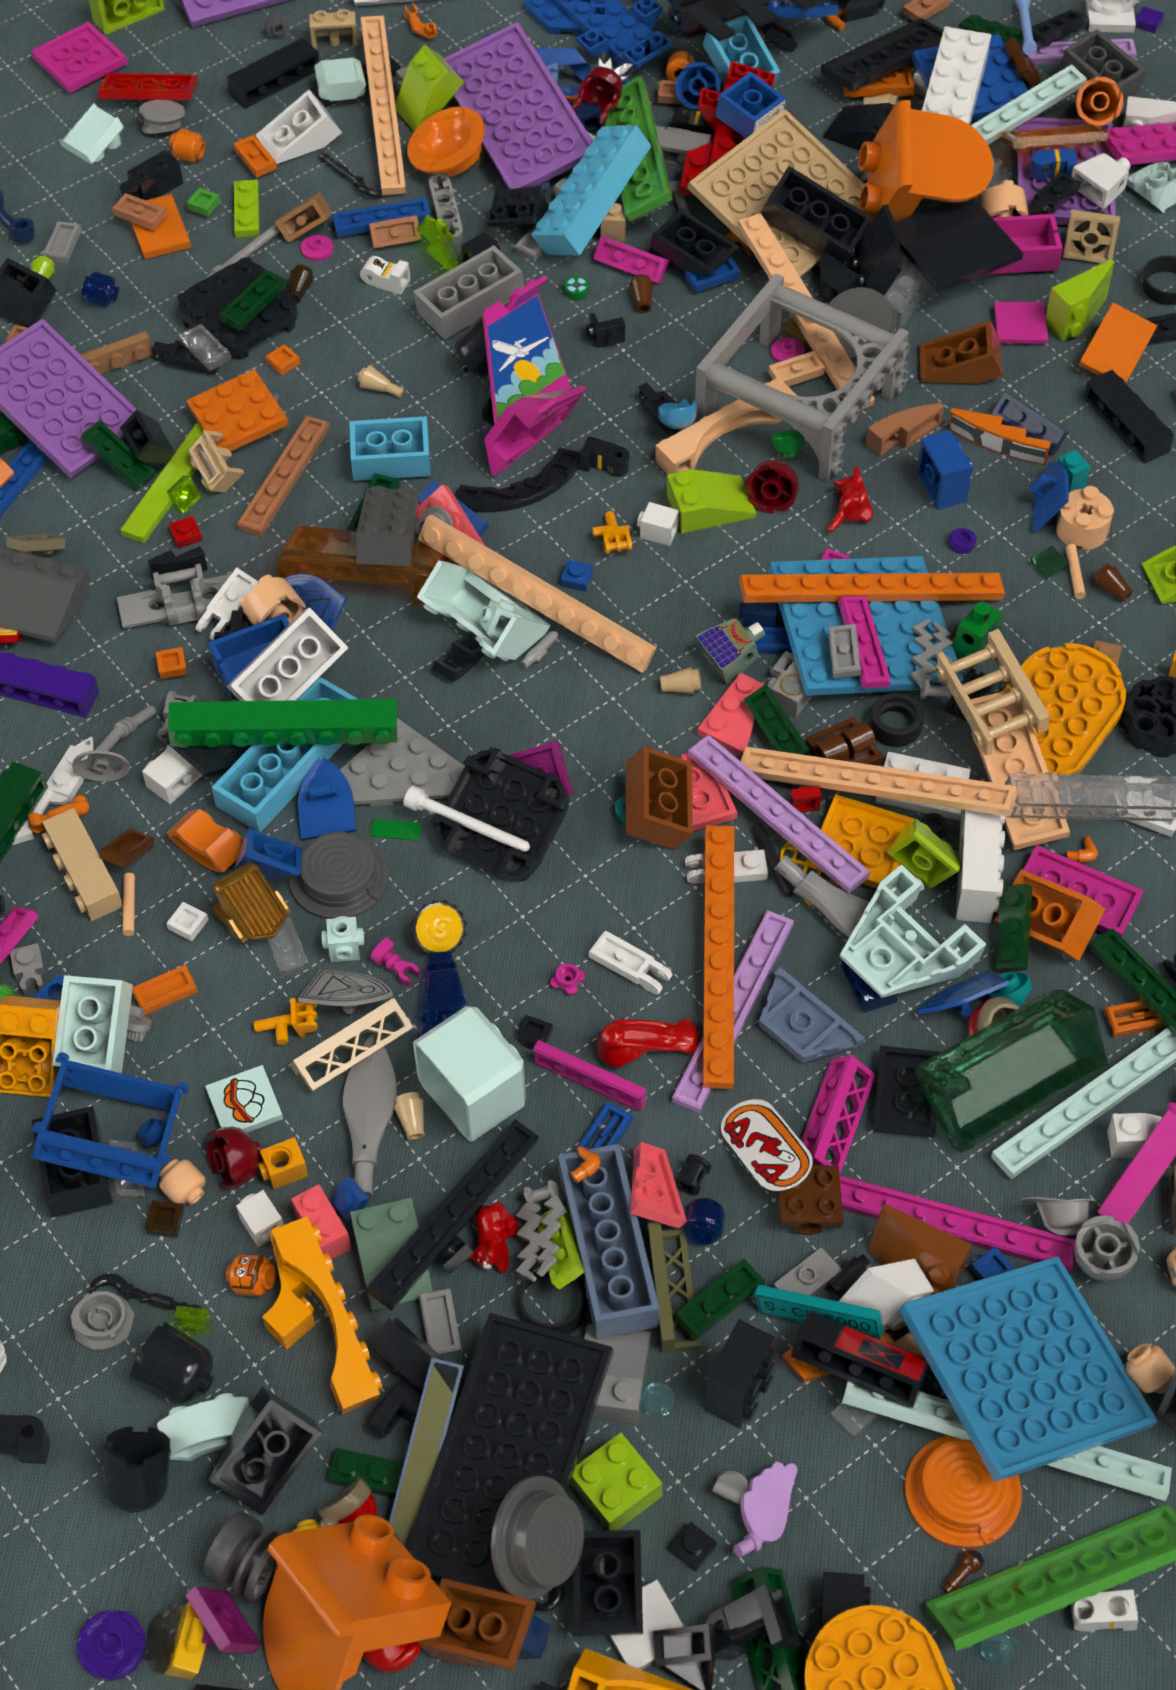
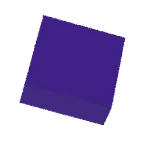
M1143 6L1135 19V28L1155 34L1163 21L1165 13Z

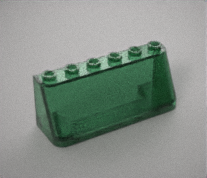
M1052 990L923 1062L917 1067L916 1075L950 1145L962 1153L973 1148L984 1139L997 1134L1015 1121L1021 1120L1039 1107L1045 1106L1063 1093L1069 1092L1080 1083L1095 1077L1099 1072L1108 1068L1109 1065L1094 1007L1065 990Z

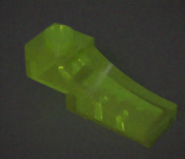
M428 214L416 230L431 242L425 251L450 271L460 265L452 245L454 236L447 231L450 226L440 217L435 220Z

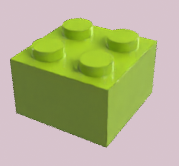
M619 1433L576 1465L569 1485L605 1531L619 1530L662 1497L661 1480L622 1433Z

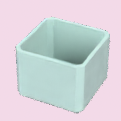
M465 1006L413 1041L419 1082L468 1141H475L525 1106L524 1060L520 1057L517 1049L512 1044H509L501 1035L496 1025L491 1023L477 1007Z

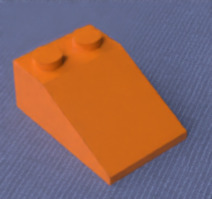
M1020 869L1013 885L1028 883L1033 887L1030 939L1079 961L1106 909L1088 896ZM999 912L994 920L999 923Z

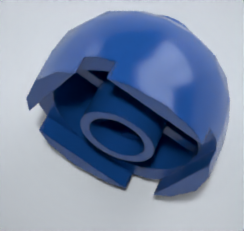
M694 62L687 65L676 79L675 91L678 99L685 107L693 111H699L697 106L701 88L719 93L723 91L720 74L714 67L704 62Z

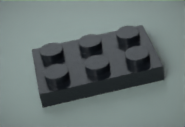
M880 1045L873 1131L935 1138L941 1052Z

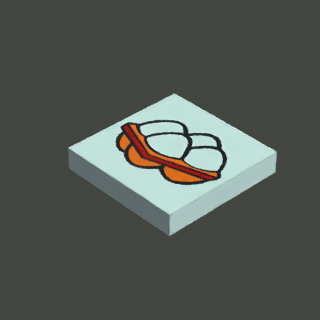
M263 1065L205 1086L221 1128L233 1126L241 1128L248 1133L283 1120L282 1112Z

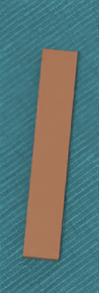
M305 416L238 521V530L259 537L263 536L330 429L329 422Z

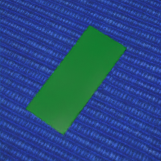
M373 819L370 836L419 841L422 823Z

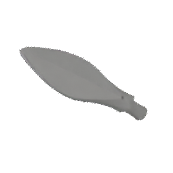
M786 855L774 869L796 887L793 893L814 904L836 928L850 937L870 902L831 885L812 870L807 875Z
M372 1034L363 1046L370 1048L375 1045L377 1035ZM385 1047L350 1069L343 1091V1109L353 1147L354 1181L369 1197L373 1196V1169L377 1167L380 1144L394 1113L395 1098L397 1097L396 1077Z

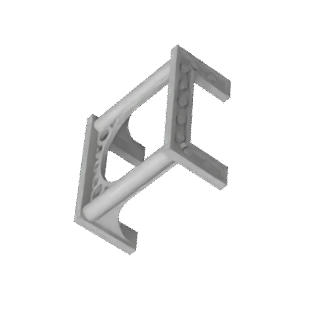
M775 273L696 367L695 400L697 402V416L695 422L715 412L717 390L770 413L789 423L805 437L819 460L818 479L827 483L833 474L837 475L841 470L843 464L841 454L845 446L842 441L846 427L850 422H855L860 409L869 404L874 391L880 390L882 387L881 398L891 401L896 393L900 394L905 386L903 377L908 366L906 355L910 349V344L908 343L909 331L900 328L896 334L888 332L784 286V277ZM782 309L836 332L848 341L857 357L856 371L848 383L834 392L813 397L795 396L781 392L725 365L759 324V343L768 347L780 333ZM868 351H875L878 356L869 358L863 354ZM845 396L844 400L841 402L839 397ZM831 402L836 406V410L834 412H827L823 404ZM815 404V405H817V407L814 408V406H809V405Z

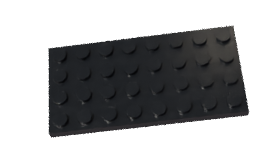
M489 1313L406 1547L414 1559L427 1566L430 1576L510 1594L499 1582L492 1562V1531L499 1507L512 1487L530 1476L538 1475L552 1478L562 1486L567 1494L614 1353L613 1347Z

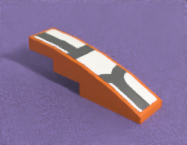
M956 408L951 409L949 430L993 452L1017 460L1046 466L1051 441L1025 437L1027 429L1002 425L1003 417Z

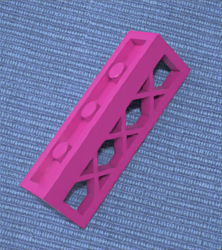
M852 1054L831 1059L801 1142L811 1153L812 1165L839 1166V1174L842 1171L876 1075ZM856 1072L864 1077L859 1089H857L854 1079ZM848 1095H850L853 1105L851 1114H848L845 1105ZM838 1121H841L844 1131L843 1137L840 1140L836 1131ZM828 1147H832L835 1158L833 1164L825 1159Z

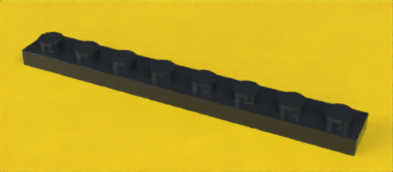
M515 1119L369 1284L366 1293L392 1311L537 1144L539 1136Z

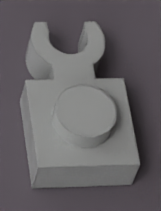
M36 943L13 949L10 952L13 972L16 980L21 979L20 987L25 996L28 995L27 988L31 984H37L40 991L44 984L39 974L45 973L39 944Z

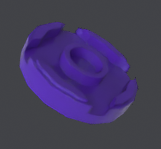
M120 1610L100 1612L90 1618L80 1630L77 1644L78 1659L85 1671L96 1679L104 1681L123 1679L134 1672L144 1658L147 1647L145 1632L138 1620L128 1612Z

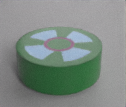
M580 276L568 278L564 283L565 295L573 300L585 298L589 293L588 281Z

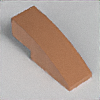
M941 403L918 406L894 413L879 420L867 428L866 446L880 457L897 444L907 449L941 424L944 406Z

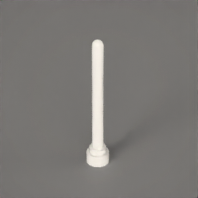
M411 786L405 795L404 806L414 811L426 809L435 814H440L462 826L522 852H526L530 848L529 843L521 838L429 799L428 795L421 788Z

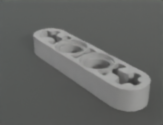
M443 173L433 174L429 178V190L441 239L448 246L459 245L463 241V228L450 178ZM438 185H442L443 189L439 190ZM441 199L449 200L447 203H439L438 201ZM446 215H451L454 218L450 220H445L442 217ZM449 229H453V235L450 234Z

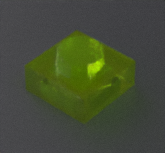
M183 475L167 491L175 508L181 513H186L201 498L189 476Z
M177 1306L174 1318L178 1330L192 1336H197L201 1333L210 1334L213 1322L209 1309Z

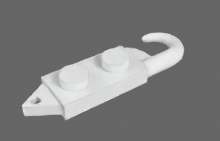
M93 737L84 740L76 746L70 745L47 781L48 788L32 813L43 815L49 804L63 805L72 801L85 778L79 776L73 770V760L81 753L94 751ZM89 755L83 757L81 761L87 759Z

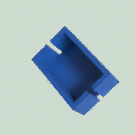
M285 614L208 642L212 663L220 679L223 680V684L231 699L236 698L238 700L226 686L290 624Z

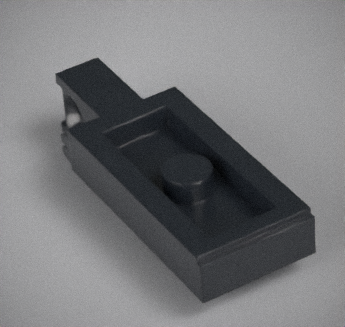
M1063 172L1058 173L1034 196L1030 215H1044L1056 212L1080 189L1081 182Z
M175 340L174 343L170 344L155 341L152 347L153 358L168 365L215 375L224 358V353L221 349Z
M647 382L638 386V398L641 400L640 404L643 409L670 437L680 432L682 429L666 427L658 417V408L661 405L675 403V401L665 391L655 392Z

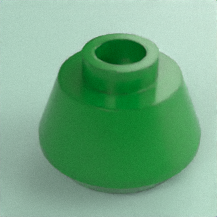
M797 430L773 433L771 441L776 452L782 453V458L798 456V451L803 450L805 437Z

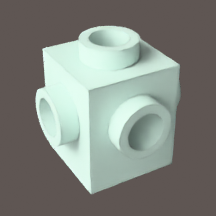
M500 599L499 603L490 600L489 605L483 608L480 615V625L487 632L486 635L488 637L498 640L512 616L522 618L517 610L514 609L515 605L503 599Z
M339 916L335 919H326L327 931H322L323 949H329L331 962L360 960L359 946L364 945L363 928L357 927L356 917Z

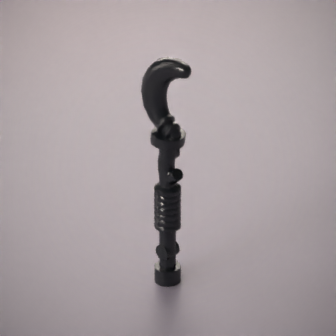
M325 151L319 154V159L322 162L331 165L333 170L341 176L353 181V185L361 193L374 198L383 197L381 192L366 186L363 177L351 173L347 167L338 161L335 162Z
M102 1274L96 1277L89 1287V1291L94 1292L101 1286H115L120 1294L124 1296V1299L130 1300L131 1297L141 1298L142 1303L149 1301L151 1305L168 1310L173 1308L181 1313H189L194 1318H199L202 1306L196 1304L191 1306L186 1302H177L174 1298L154 1292L150 1294L139 1288H134V1284L127 1283L123 1277L117 1274Z

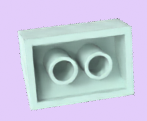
M64 976L52 1066H61V1063L55 1062L58 1053L64 1052L69 1055V1061L122 1073L133 989L132 984L122 980Z

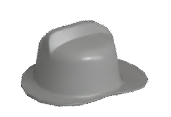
M1027 1197L1020 1199V1203L1038 1207L1043 1224L1050 1232L1060 1236L1077 1235L1081 1226L1088 1221L1089 1205L1096 1203V1199L1064 1200Z

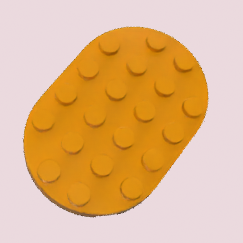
M1065 643V646L1050 649L1049 646L1042 648L1027 658L1021 665L1025 675L1050 715L1047 731L1037 734L1034 727L1033 730L1053 785L1073 778L1085 768L1119 721L1126 700V688L1121 678L1122 674L1116 664L1102 652L1086 645ZM1009 684L1006 685L1003 691L1011 690Z
M860 1606L847 1610L833 1618L816 1636L805 1666L806 1690H955L941 1652L930 1633L911 1616L886 1606Z

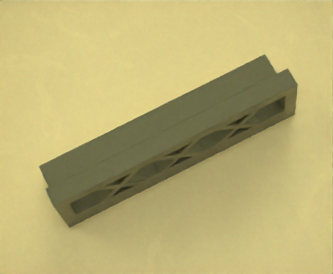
M648 1222V1244L652 1277L660 1309L659 1335L662 1353L698 1350L700 1349L699 1338L696 1341L692 1339L690 1341L675 1342L674 1330L679 1326V1323L676 1320L673 1323L672 1317H674L676 1311L671 1308L670 1303L676 1294L687 1302L694 1298L685 1228L661 1231V1223ZM663 1240H680V1249L674 1256H671L664 1250ZM680 1256H682V1263L678 1261ZM673 1265L684 1272V1277L677 1285L667 1279V1271ZM684 1285L686 1287V1292H684L681 1289Z

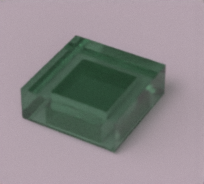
M1053 545L1032 556L1030 561L1046 579L1066 570L1069 562Z

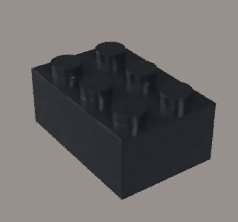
M93 1106L53 1115L48 1131L103 1144L99 1121ZM43 1117L32 1120V1126L36 1122H42ZM34 1132L35 1143L38 1135L36 1132ZM38 1160L44 1199L52 1218L113 1203L109 1177Z
M740 1319L737 1321L708 1374L706 1412L741 1429L745 1420L751 1421L759 1406L757 1400L760 1392L766 1394L773 1381L774 1376L771 1374L775 1367L773 1360L777 1353L773 1349L774 1336Z

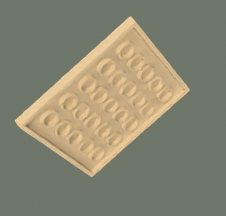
M784 109L691 180L687 189L750 248L738 228V221L761 212L788 166H791L858 209L864 183ZM766 221L800 278L820 264V254Z

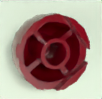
M780 460L761 462L751 471L746 483V489L749 494L748 499L758 510L765 513L773 514V510L787 511L794 504L799 492V478L795 470Z
M233 1126L208 1132L207 1136H211L212 1141L206 1142L207 1158L212 1174L215 1175L219 1171L224 1181L218 1183L220 1188L226 1191L248 1183L255 1176L259 1158H261L259 1142L257 1140L253 1141L250 1134L243 1129Z

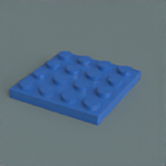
M773 0L763 4L778 17L786 18L838 15L839 5H831V2L820 3V5L804 11L789 0Z
M999 34L991 36L989 54L971 121L983 119L1028 91L1023 80L1015 72L1014 68L1016 66L1009 59L1008 51ZM939 46L913 51L912 60L927 90Z

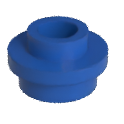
M156 1118L146 1121L137 1134L141 1139V1144L145 1147L159 1144L162 1141L166 1123L162 1120L158 1121Z

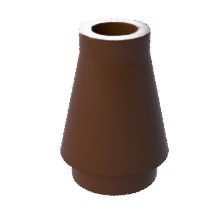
M645 274L634 276L629 284L636 309L640 313H646L651 310L654 284L650 277Z
M1109 563L1100 568L1093 577L1097 582L1096 586L1118 598L1121 602L1126 601L1133 593V590L1129 587L1116 566L1112 567Z

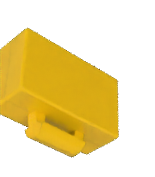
M190 1602L181 1610L164 1671L165 1675L189 1680L199 1673L206 1644L201 1643L205 1626Z

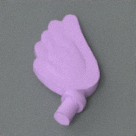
M775 1462L769 1468L762 1470L759 1476L750 1480L749 1491H746L741 1496L742 1518L749 1534L745 1535L744 1540L733 1547L738 1557L741 1558L750 1552L756 1553L761 1550L763 1543H771L781 1537L787 1523L791 1491L798 1471L794 1463L783 1466L782 1463Z

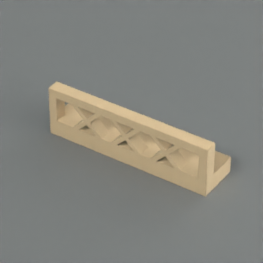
M392 998L294 1059L290 1067L296 1076H302L311 1092L406 1034L413 1029V1026L396 1000ZM396 1014L403 1027L396 1032L383 1030L384 1021ZM367 1032L377 1033L376 1043L372 1047L368 1048L357 1045L360 1036ZM381 1035L388 1036L380 1041ZM343 1047L352 1049L350 1061L345 1064L332 1061L333 1054ZM356 1050L362 1051L361 1054L355 1057ZM317 1063L327 1065L325 1076L314 1082L307 1070ZM331 1066L338 1067L337 1069L329 1073Z

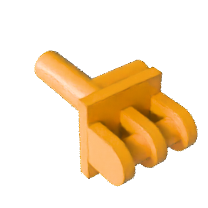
M606 512L604 517L607 525L592 527L593 538L603 536V550L606 554H609L610 551L621 552L623 549L631 551L632 541L629 525L618 527L614 512Z
M291 998L290 1014L254 1021V1029L256 1032L276 1029V1044L286 1045L288 1043L287 1026L292 1025L299 1037L305 1038V1033L315 1032L318 1029V1024L315 1022L317 1012L314 1011L317 1004L296 1001L295 998Z

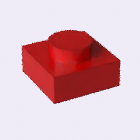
M194 516L168 524L178 549L203 541Z
M802 786L791 790L790 804L800 813L820 810L821 792L819 786Z

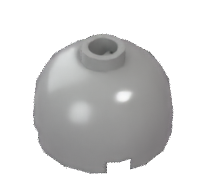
M1108 1215L1095 1216L1086 1221L1077 1233L1074 1244L1076 1262L1082 1271L1091 1278L1104 1282L1117 1281L1126 1276L1136 1264L1140 1250L1138 1236L1132 1227L1126 1222L1122 1224L1114 1220V1217Z

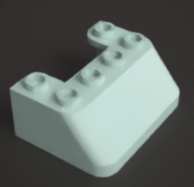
M440 560L417 598L425 603L423 607L435 615L440 612L449 618L452 616L457 620L456 625L464 631H472L476 634L475 639L483 647L481 651L493 659L497 656L507 662L509 659L516 660L545 636L551 626L546 620L515 597L463 566ZM500 599L513 603L515 605L514 609L517 610L522 618L512 616L499 639L495 640L486 635L487 632L480 625V615L483 608L489 605L490 600L499 603Z

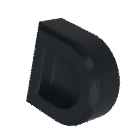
M525 1014L518 1030L520 1043L528 1049H533L538 1040L547 1043L553 1031V1024Z

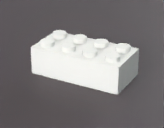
M307 608L226 687L240 701L296 700L348 647L311 608Z
M963 810L959 837L961 868L958 871L956 920L991 923L993 912L999 911L1000 897H1002L1003 879H1000L1004 866V855H1001V848L1004 847L1005 831H1002V824L1005 823V816L970 810Z

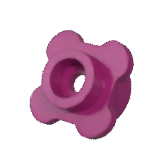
M561 964L556 971V977L551 978V986L553 988H561L567 994L573 995L577 993L579 983L585 980V973L582 970H578L572 964Z

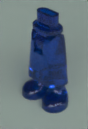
M449 951L436 952L429 955L430 963L426 966L427 973L421 1010V1020L426 1025L418 1030L417 1039L444 1021L443 1015L446 1014L448 1019L467 1006L462 982L457 971V964L453 961V954Z

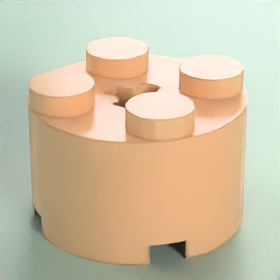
M1004 180L999 185L985 189L977 196L979 204L992 218L1028 216L1025 191L1021 187L1014 185L1012 180Z
M1087 486L1084 489L1069 492V502L1059 510L1056 523V533L1060 540L1066 545L1075 544L1082 546L1081 549L1083 550L1094 549L1102 545L1109 533L1114 513L1112 503L1094 486Z
M265 575L260 578L258 584L240 600L243 612L252 625L285 614L288 622L291 623L302 612L303 607L305 608V603L287 580L281 577H272L271 575Z

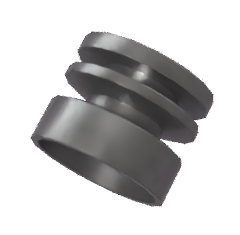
M239 1511L226 1522L216 1536L205 1559L203 1571L206 1576L223 1586L229 1585L234 1581V1593L244 1595L247 1601L256 1604L269 1593L278 1563L267 1549L270 1543L278 1537V1533L274 1529H267L262 1533L263 1525L261 1521L244 1511Z

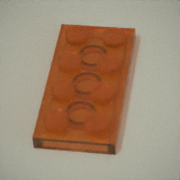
M1090 124L1002 131V141L1009 145L1010 148H1015L1016 152L1030 151V147L1038 146L1040 150L1053 149V145H1062L1063 148L1077 147V143H1086V146H1098L1100 141H1108V131L1100 126Z

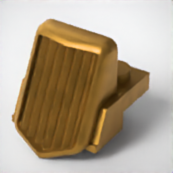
M253 862L246 863L213 885V890L219 901L211 907L215 918L227 926L230 934L242 943L248 939L260 940L275 937L285 923L287 915L291 913L279 892L269 884L259 866Z

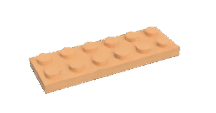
M1007 690L971 699V702L975 707L1011 691ZM1014 702L980 717L988 729L1022 715L1024 710L1020 703L1016 704ZM1027 724L993 738L992 754L986 755L983 748L978 747L989 781L991 783L1017 786L1018 795L1010 817L1005 816L1004 823L1013 850L1069 837L1070 830L1032 726Z

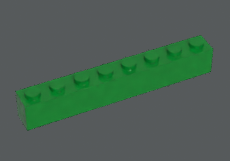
M397 699L169 702L170 746L181 748L189 746L217 747L219 745L244 747L247 745L274 746L278 744L301 746L304 744L331 745L349 743L351 745H358L361 743H397Z

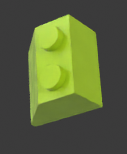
M917 819L902 829L887 851L891 857L902 864L930 889L957 873L961 868L960 855L953 850L952 846L942 841L931 832V829L926 824L921 823Z

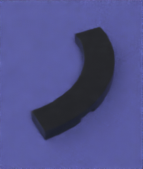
M560 447L552 460L542 468V472L533 478L528 477L510 484V487L501 489L460 484L455 497L476 513L504 512L534 504L555 493L574 476L579 469L580 452Z

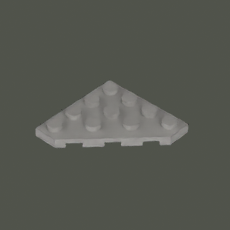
M397 718V743H369L340 770L351 786L354 805L370 804V807L389 806L393 805V802L404 801L405 795L411 786L423 789L431 800L448 798L465 766Z

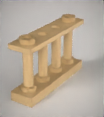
M999 629L988 633V644L985 646V649L949 663L943 652L938 653L937 665L935 666L937 677L940 681H945L973 730L972 736L977 747H982L986 755L992 754L993 738L1027 724L1029 726L1033 725L1037 734L1048 730L1050 715ZM988 659L991 661L995 660L997 663V671L963 685L955 674ZM999 681L1008 682L1011 692L975 707L968 696L970 693ZM1014 702L1021 704L1024 710L1022 715L988 729L980 717Z

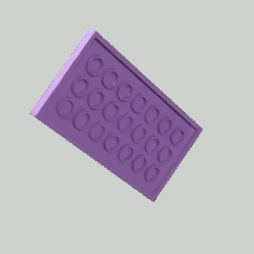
M518 22L444 58L464 81L453 97L459 107L470 108L481 116L485 125L482 145L509 189L535 187L574 168L585 154V150L593 141Z

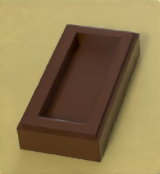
M130 828L101 848L99 858L125 868L150 850L154 845L155 838Z

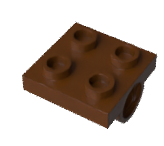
M854 716L806 738L805 743L814 757L875 766L882 763L883 755L876 747V739L872 729L866 722L858 723Z
M812 1165L810 1173L800 1184L787 1190L777 1191L779 1226H794V1231L801 1235H814L821 1233L825 1228L842 1227L844 1221L839 1166Z

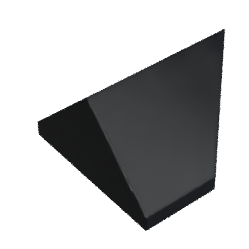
M713 1624L653 1631L655 1666L661 1667L694 1690H712L715 1667Z

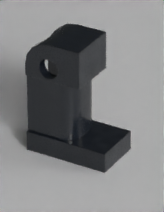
M0 1415V1454L18 1455L22 1463L47 1464L50 1437L42 1421L31 1415Z
M764 1584L730 1604L715 1610L706 1620V1624H713L715 1656L729 1661L750 1651L751 1648L748 1641L765 1632L768 1633L770 1643L773 1646L790 1651L801 1645L784 1590L778 1589L772 1593L768 1584ZM723 1621L721 1629H717L718 1624Z

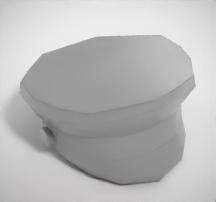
M153 100L143 103L139 108V112L144 118L141 131L145 134L177 130L181 127V119L185 116L184 107L171 100Z
M108 1291L88 1293L74 1307L70 1316L75 1339L78 1343L92 1351H103L117 1347L126 1341L129 1336L134 1312L127 1301L120 1295Z

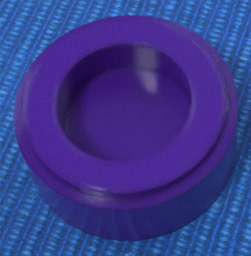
M958 528L951 532L949 547L952 551L958 554H968L974 550L976 536L971 530Z

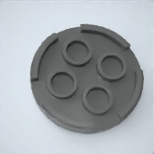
M863 287L849 289L837 295L828 304L893 333L895 321L892 308L887 299L876 290ZM834 332L850 360L857 361L852 346L842 336ZM875 351L865 352L863 355L867 357L873 354Z

